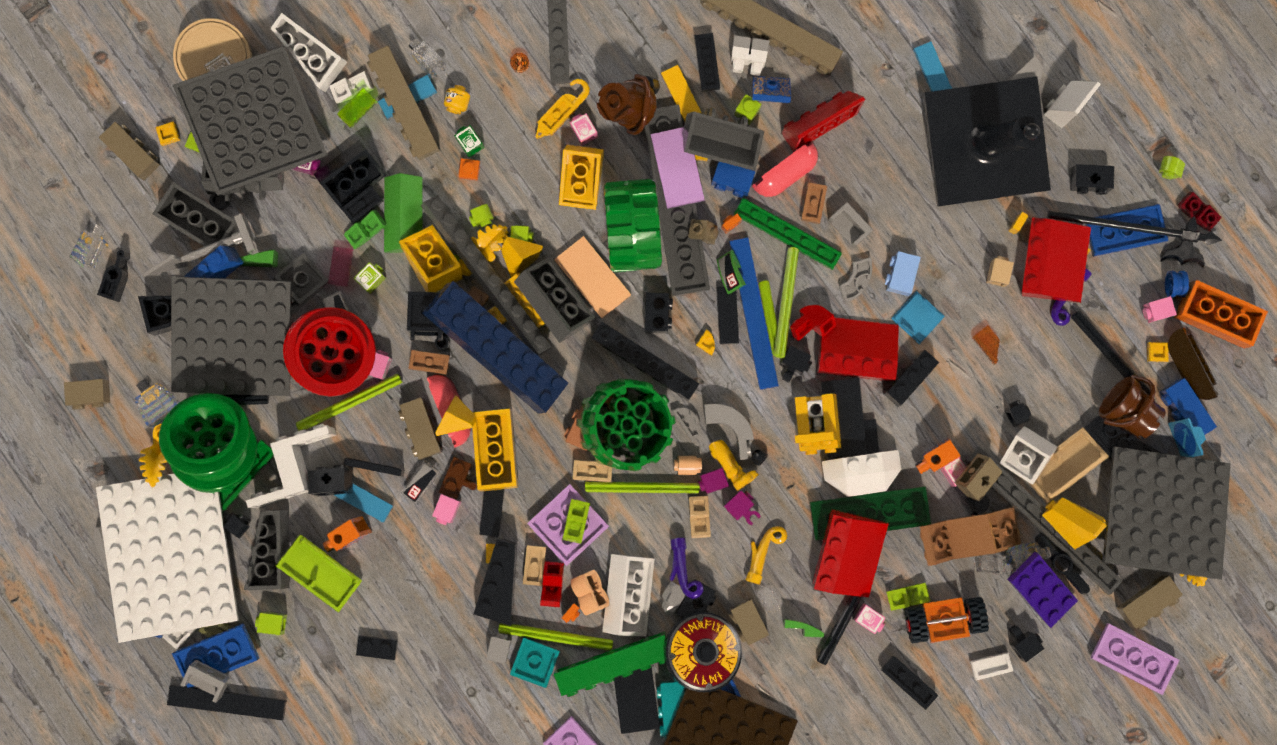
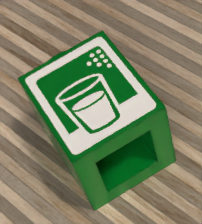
M470 125L468 127H461L457 130V134L454 135L468 158L484 149L483 143Z

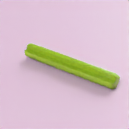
M765 280L759 282V289L772 355H774L778 326L769 281Z

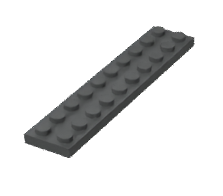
M679 105L656 108L654 117L644 126L652 177L656 183L659 219L672 297L710 291L702 240L688 237L691 220H698L696 203L667 209L651 140V134L683 127Z

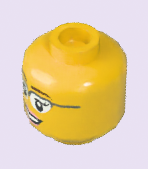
M455 85L454 88L447 89L443 104L448 112L460 115L461 112L467 111L470 94L465 91V87Z

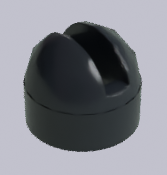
M757 449L752 453V461L757 466H760L766 460L768 454L761 449Z

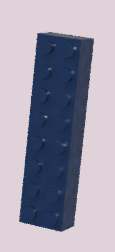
M454 281L447 283L422 313L538 414L546 413L568 385V382Z

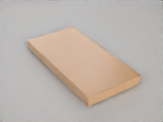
M584 236L554 259L556 264L601 319L631 296L630 292Z

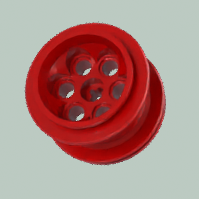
M326 307L306 312L291 325L284 339L283 357L288 372L299 385L318 395L339 396L353 391L367 379L375 362L376 348L370 329L358 316L344 309ZM321 327L327 332L323 339H319L316 336V331ZM340 330L346 333L345 340L341 342L336 339V334ZM307 343L314 345V352L311 354H306L304 351V346ZM326 346H328L329 348H333L331 356H328V354H323V351L326 350ZM348 348L353 350L354 355L351 359H345L343 356L344 351ZM315 361H319L322 364V369L319 372H313L311 368L312 363ZM334 364L341 366V372L337 375L331 372V367Z

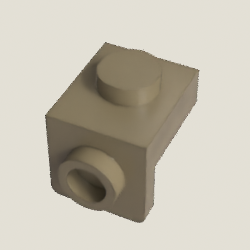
M692 219L688 237L715 245V239L718 237V226L708 220Z

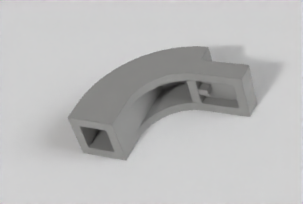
M704 405L705 425L723 424L731 428L737 437L739 461L748 460V456H751L750 444H747L746 441L754 440V436L746 418L737 410L726 405Z

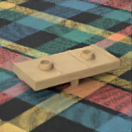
M1081 428L1058 446L1033 485L1029 484L1044 502L1048 504L1108 459L1109 456L1088 432Z

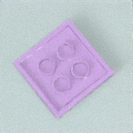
M571 484L527 523L566 566L609 527L590 506L582 544L563 540L571 499L586 502Z

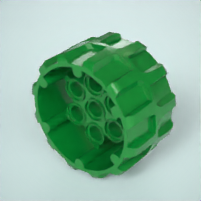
M652 179L605 183L604 197L611 271L626 272L661 267V235L655 181Z
M617 379L597 385L596 391L592 396L583 399L581 403L583 406L581 419L576 420V426L581 429L583 440L580 442L582 447L592 453L597 463L615 469L639 471L642 469V466L648 463H657L661 459L659 455L666 446H671L673 438L670 437L672 425L676 423V420L668 408L669 399L666 395L658 394L653 389V385L645 381ZM626 388H630L639 393L637 397L639 401L630 402L629 399L621 395L626 394ZM613 395V399L609 403L610 411L599 413L603 403ZM620 400L623 402V409L621 411L617 409V403ZM637 405H640L642 409L639 415L635 412ZM649 406L653 414L654 423L650 420H646V417L648 416L650 411ZM609 415L611 422L606 426L604 418ZM625 419L629 421L627 429H624L622 425ZM645 423L647 431L642 433L641 426ZM597 425L606 430L602 436L603 445L598 438ZM612 434L616 435V442L614 444L610 442ZM651 437L646 447L639 453L638 451L643 445L641 438ZM631 438L635 441L632 448L628 446V441ZM622 447L630 453L625 455V460H617L612 457L614 451L611 448Z

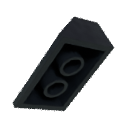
M358 140L315 172L314 176L341 209L369 186H373L383 179L386 174L360 140Z

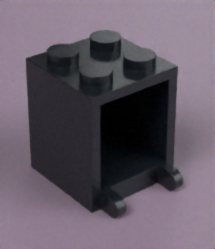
M408 291L407 331L410 333L411 341H415V336H438V341H442L443 336L449 337L422 314L439 292Z

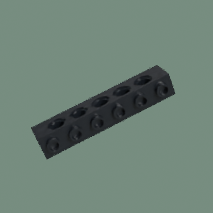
M601 322L592 336L593 341L687 401L690 400L699 386L698 382L604 322Z

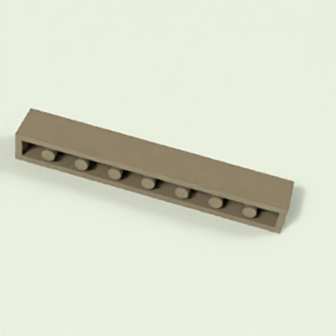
M700 0L702 7L706 10H713L722 19H729L735 22L734 24L738 28H745L751 31V34L756 38L769 40L770 46L783 49L785 54L799 58L800 62L804 65L815 67L817 72L822 75L827 74L830 76L842 56V50L752 0Z

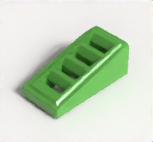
M275 250L240 257L243 261L241 266L276 268L278 264V252Z

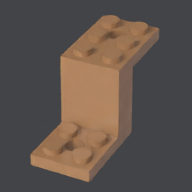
M1014 507L985 514L948 519L920 527V537L924 544V556L928 566L953 559L994 554L1009 548L1011 549L1013 546L1021 545Z

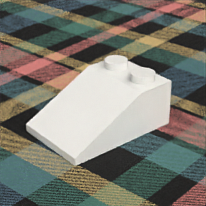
M1071 81L1067 86L1063 84L1057 91L1059 96L1056 100L1052 98L1045 108L1048 110L1044 115L1060 128H1063L1080 112L1101 84L1091 81Z

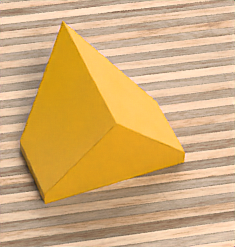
M506 236L501 246V252L510 276L513 277L518 272H523L538 259L543 246Z
M455 395L435 434L440 436L472 428L477 418Z

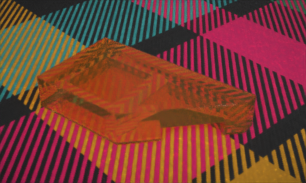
M987 325L976 333L972 339L992 364L995 365L998 362L997 356L1000 340Z

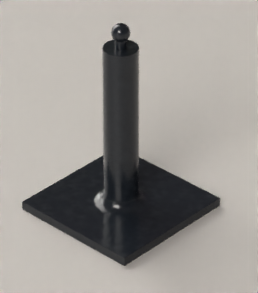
M1038 76L923 93L937 207L1051 190Z

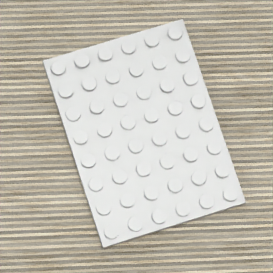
M175 474L158 477L159 482L154 487L145 482V479L96 487L118 643L239 621L219 492L206 493L196 491L181 482Z

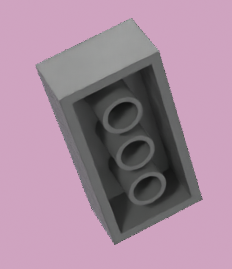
M174 182L152 213L203 246L230 237L233 233L239 231L233 218Z
M551 257L524 270L514 281L559 343L584 329L595 318Z

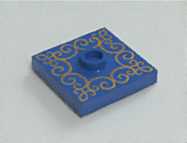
M753 76L752 100L790 103V78Z

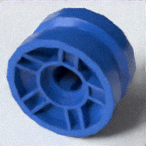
M1168 271L1165 277V293L1167 297H1175L1176 295L1178 297H1186L1189 290L1187 272L1178 271L1176 273V271Z

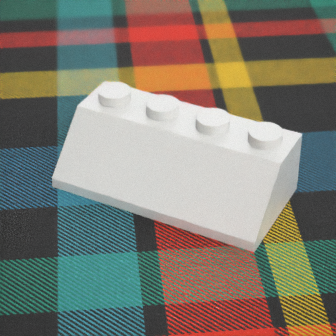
M611 554L607 587L609 606L605 608L602 632L623 636H646L654 558Z

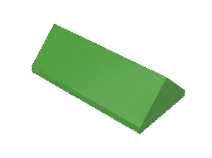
M403 173L384 177V221L387 224L384 227L385 253H403L399 241L423 230V208L421 207L423 203V177Z

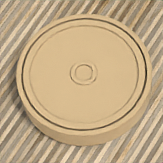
M214 18L201 19L188 25L178 36L173 50L174 66L182 81L211 72L209 68L224 58H227L231 64L253 57L246 37L232 24ZM224 60V62H226V63H224V64H223V63H222V64L219 63L218 65H216V66L213 67V68H214L215 70H217V69L220 68L221 66H222V67H223V66L225 67V66H228L229 64H228V62H227L226 60Z

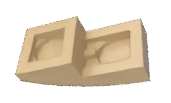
M708 496L689 497L691 538L711 537Z

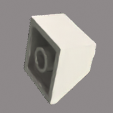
M1024 426L1013 439L999 464L1033 485L1058 447Z

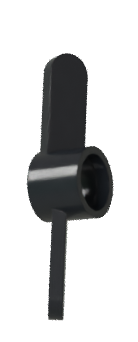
M1044 534L1037 535L1035 542L1040 548L1046 547V550L1043 552L1052 561V570L1057 574H1064L1079 593L1087 594L1090 591V587L1073 568L1072 559L1066 554H1061ZM1063 557L1068 561L1069 567L1066 571H1059L1056 568L1055 561L1057 558Z

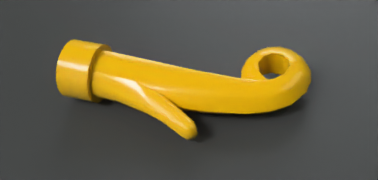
M775 526L767 530L759 543L758 549L755 542H751V566L747 573L746 581L757 585L761 584L763 578L762 571L770 541L782 544L787 539V532L783 527ZM780 532L782 536L776 539L773 534Z

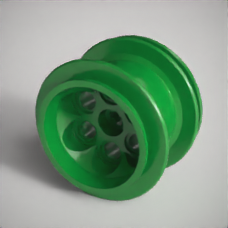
M204 393L188 397L175 405L161 424L159 445L163 456L170 464L175 476L185 485L196 491L215 493L233 488L242 482L254 467L257 458L256 435L249 424L248 417L243 408L229 397L215 393ZM222 424L221 427L215 428L216 425ZM202 427L200 431L195 432L197 428ZM189 444H193L191 448H186Z

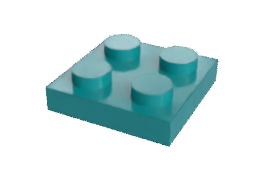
M523 637L510 675L547 688L560 650Z

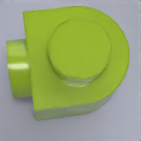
M1164 156L1159 173L1165 179L1181 178L1185 163L1179 158Z
M488 204L470 210L472 216H469V220L473 227L481 226L484 228L492 224L491 220L494 217Z
M511 226L510 237L533 243L534 232H531L529 226Z

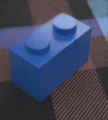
M718 162L711 185L715 186L716 190L722 192L728 190L733 192L734 196L747 197L755 171Z

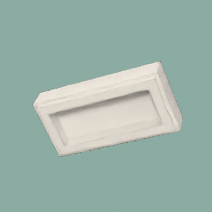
M1007 651L969 661L974 680L1013 671Z

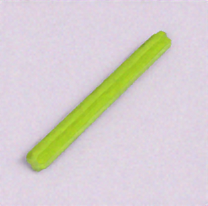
M790 247L787 251L774 357L784 358L786 354L799 249L795 247Z
M395 374L296 422V427L299 431L307 430L401 384L402 379L399 374Z
M585 483V492L699 493L700 491L699 483Z
M500 623L498 628L499 633L609 651L613 647V640L516 624L509 626Z

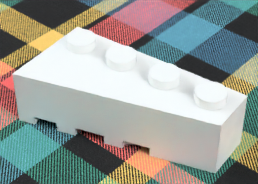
M281 13L272 25L271 30L291 52L292 56L299 62L317 87L326 92L347 61Z

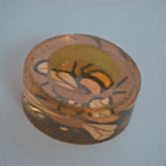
M523 53L514 54L510 59L511 68L517 73L525 72L529 67L528 57Z

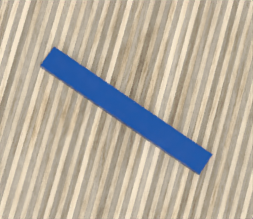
M749 238L729 241L730 248L734 251L741 265V268L738 270L746 284L739 289L759 390L778 387Z

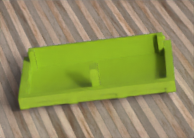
M301 534L298 535L275 565L338 613L362 582L359 577Z

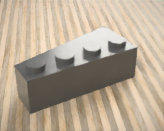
M288 510L261 511L256 532L257 538L255 547L252 549L253 556L251 565L248 568V579L244 590L289 588V576L275 566L289 548Z

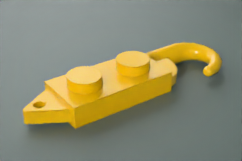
M575 79L570 82L571 86L581 84L583 91L577 98L571 94H564L537 122L536 139L548 135L552 136L577 110L579 105L589 95L590 88L586 81Z

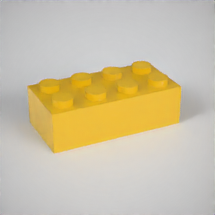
M510 409L473 412L477 418L472 427L477 490L481 492L519 488L512 411Z

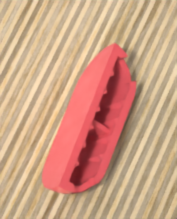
M811 141L808 145H803L765 173L761 180L752 185L753 189L765 197L777 196L810 172L818 160V152L813 142Z
M431 375L427 377L429 388L440 416L443 418L455 395L459 399L460 397L451 379L444 375ZM471 428L448 433L455 448L467 441Z

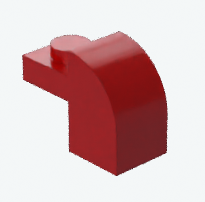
M808 305L799 310L801 317L793 322L790 329L793 337L799 341L812 329L821 337H824L837 325L834 315L820 305Z
M545 561L540 606L560 607L564 563Z

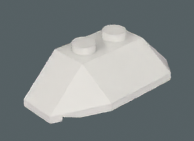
M894 450L822 461L824 481L845 496L850 497L887 491L900 472L901 463L899 451Z

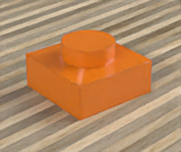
M461 158L458 177L460 179L478 181L480 161Z
M738 214L726 217L722 221L724 224L721 227L724 233L727 234L742 221L741 217Z
M574 602L562 616V619L566 623L569 620L574 622L580 614L578 611L580 606Z

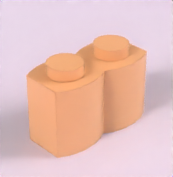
M595 570L571 579L572 590L578 597V603L584 615H589L609 606L608 596L602 588L601 579Z

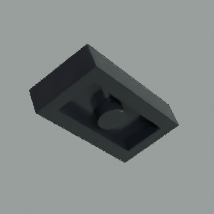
M369 186L341 209L350 221L355 224L384 201L374 188Z
M359 635L356 655L396 660L398 640Z

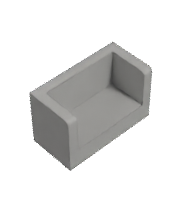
M848 202L828 220L853 248L873 231Z
M195 660L189 665L180 686L185 687L190 683L214 695L212 701L216 703L222 697L231 677Z

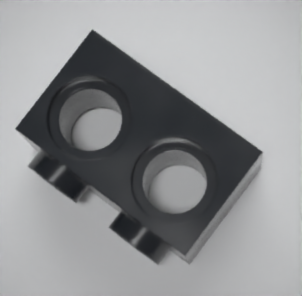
M646 292L645 333L668 334V329H672V317H668V312L672 310L673 298H669V293ZM661 299L665 305L662 308H656L654 301ZM661 318L664 321V325L662 327H655L653 324L654 319Z

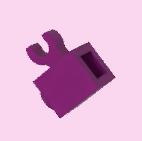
M740 490L723 506L736 521L743 516L749 525H753L750 521L751 515H756L758 519L761 517L758 512L749 511L754 506L752 503L754 499L747 491L743 493Z

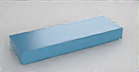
M932 42L914 48V54L930 90L952 89Z
M428 75L408 85L416 103L437 93ZM384 98L379 100L378 103L386 118L393 117L392 113L395 111L392 105L388 106Z
M354 483L353 493L334 495L383 523L393 508L392 504Z

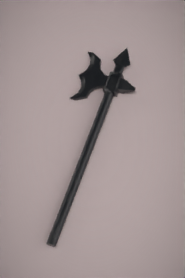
M1048 211L1047 218L1178 237L1179 240H1182L1181 244L1176 248L1167 249L1161 256V261L1167 258H1174L1181 265L1189 261H1195L1202 268L1204 267L1203 255L1194 250L1193 242L1204 241L1208 246L1222 241L1212 231L1207 234L1200 233L1197 230L1195 217L1189 220L1185 228L1176 230Z

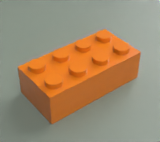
M1195 280L1189 283L1188 293L1186 297H1182L1176 311L1177 315L1174 318L1245 349L1254 346L1268 311Z

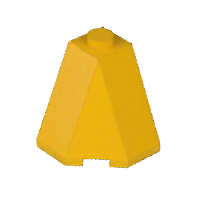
M1063 497L1057 501L1054 499L1045 506L1047 510L1042 514L1074 549L1097 538L1107 526L1104 517Z

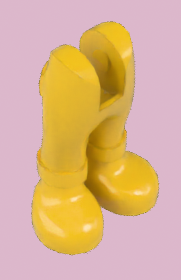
M722 439L714 441L709 445L712 457L721 464L727 478L732 481L737 491L747 486L759 475L755 470L747 473L743 472V468L738 465L730 448Z

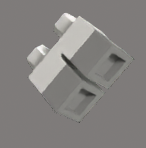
M734 35L731 57L733 72L743 73L744 65L751 66L750 74L760 76L762 68H764L770 41L753 38L749 54L751 38Z

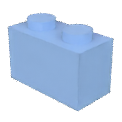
M900 251L895 256L892 255L889 264L892 267L891 273L887 274L885 279L886 291L905 296L911 295L921 257Z

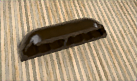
M1185 327L1176 330L1169 338L1168 350L1182 379H1186L1198 399L1211 400L1217 398L1219 393L1214 389V385L1217 384L1195 338L1192 334L1187 335Z

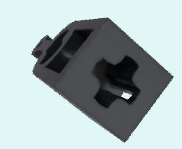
M118 250L115 265L109 266L106 269L97 295L120 302L128 280V273L124 269L127 261L130 259L129 253ZM116 272L119 274L118 278L114 277Z

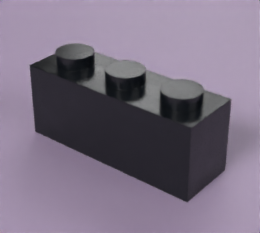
M926 350L921 351L883 395L897 407L901 406L939 364V361Z

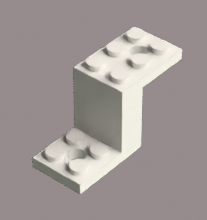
M320 424L314 426L312 431L300 430L295 432L293 437L281 436L275 439L276 442L270 443L283 487L272 488L268 494L267 492H259L251 495L252 499L246 500L248 508H259L307 493L308 472L300 447L336 436L335 428Z

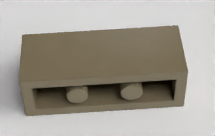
M114 122L99 138L144 181L160 166L156 161L158 157L152 151H146L143 148L145 144L139 138H133L130 135L132 131L126 125H119Z
M420 397L399 405L401 408L398 411L399 416L407 425V428H405L406 436L412 440L414 445L411 447L414 457H418V460H423L442 453L443 451L435 434L436 431L424 398Z
M1162 575L1116 609L1129 627L1141 629L1148 624L1147 621L1150 618L1160 616L1164 612L1163 609L1168 605L1171 607L1178 603V598L1183 594L1169 575Z

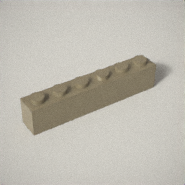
M387 45L367 55L370 60L367 64L371 72L375 71L378 76L375 80L379 88H384L387 94L384 96V99L388 106L392 105L395 111L392 115L396 123H401L403 129L400 131L405 141L409 139L412 145L409 147L412 156H417L419 160H422L439 152L440 150L389 46Z

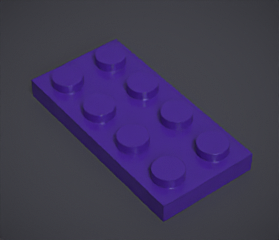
M1036 552L1007 579L1050 628L1078 601Z

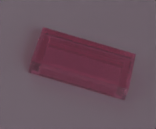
M334 246L329 273V285L348 287L353 249Z

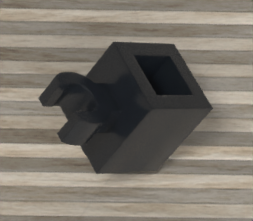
M790 346L781 362V365L787 367L782 380L789 383L794 372L802 374L804 371L808 372L812 361H810L811 355Z
M1015 625L1008 629L1016 639L1010 646L1021 661L1027 662L1045 649L1041 644L1043 640L1037 633L1027 631L1023 634L1020 628Z

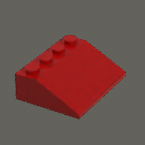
M850 91L845 93L839 92L832 97L833 100L826 103L824 101L817 105L816 110L813 112L807 111L803 113L798 121L794 122L792 120L785 124L782 135L793 153L803 145L809 144L811 141L856 116L865 101L864 96Z
M1032 217L1022 296L1081 303L1091 227L1053 219Z
M834 317L837 326L824 337L820 336L816 373L889 382L895 381L898 365L899 325Z
M831 509L812 582L813 588L832 594L869 597L888 523Z

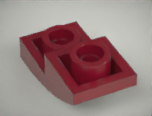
M1189 192L1177 205L1190 219L1195 217L1196 223L1208 232L1222 218L1211 205H1205L1194 192Z

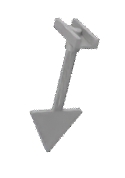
M242 214L234 216L239 229L238 232L233 233L230 237L189 252L183 257L172 255L143 273L144 277L189 266L188 261L210 254L220 245L230 246L244 242L248 253L252 255L259 253L247 218L243 217Z

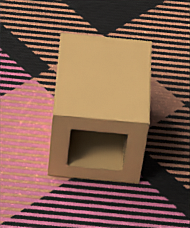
M1002 256L994 258L990 263L986 283L1001 287L1009 285L1014 262H1010L1008 258Z

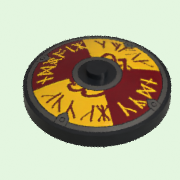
M697 612L681 618L670 629L665 640L664 659L669 673L678 684L691 691L711 692L724 687L734 678L741 664L742 646L736 630L726 619L714 613Z

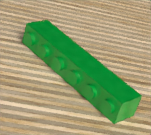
M665 631L555 670L554 677L561 696L567 695V697L576 695L578 690L584 688L585 690L593 689L596 687V684L604 682V684L610 683L615 680V677L620 675L622 677L630 676L637 669L641 671L647 670L652 667V664L657 662L664 664V645L667 637Z

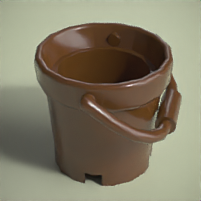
M635 74L634 79L625 80L622 83H608L603 86L598 94L600 99L599 103H597V108L600 115L606 120L617 122L619 125L627 128V133L631 135H637L644 129V126L654 117L657 108L655 93L650 87L647 77L641 74Z
M1131 375V377L1122 379L1108 392L1100 405L1099 415L1104 419L1105 424L1122 427L1141 439V436L1147 438L1154 433L1160 426V423L1157 422L1159 416L1164 419L1166 411L1154 401L1156 391L1152 381L1145 377ZM1138 381L1148 384L1151 391L1150 395L1141 388Z

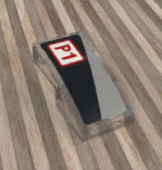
M425 460L404 487L401 494L416 505L441 471Z

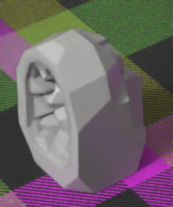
M673 581L669 583L662 594L664 613L668 616L673 615L685 597L681 587Z

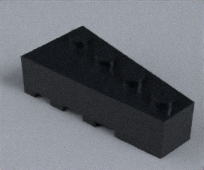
M138 296L147 333L156 336L170 332L171 296Z
M502 538L496 540L473 613L474 615L509 626L513 624L518 543Z

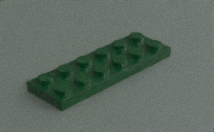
M926 486L810 502L815 541L824 540L831 509L888 523L887 531L931 524Z

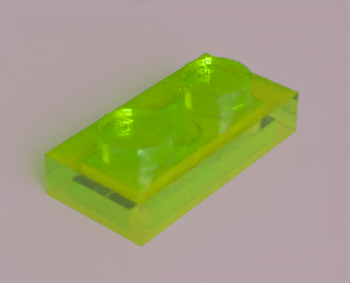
M362 88L337 115L352 128L378 101L365 88Z

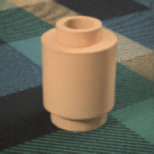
M678 456L677 459H674V471H677L678 475H696L701 473L702 459L697 458V456Z

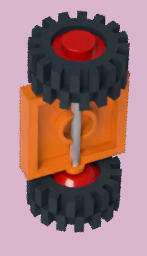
M982 597L965 599L964 605L962 598L923 603V608L918 606L905 609L906 628L912 644L925 642L928 639L930 643L967 638L970 637V633H983L989 630L987 609Z

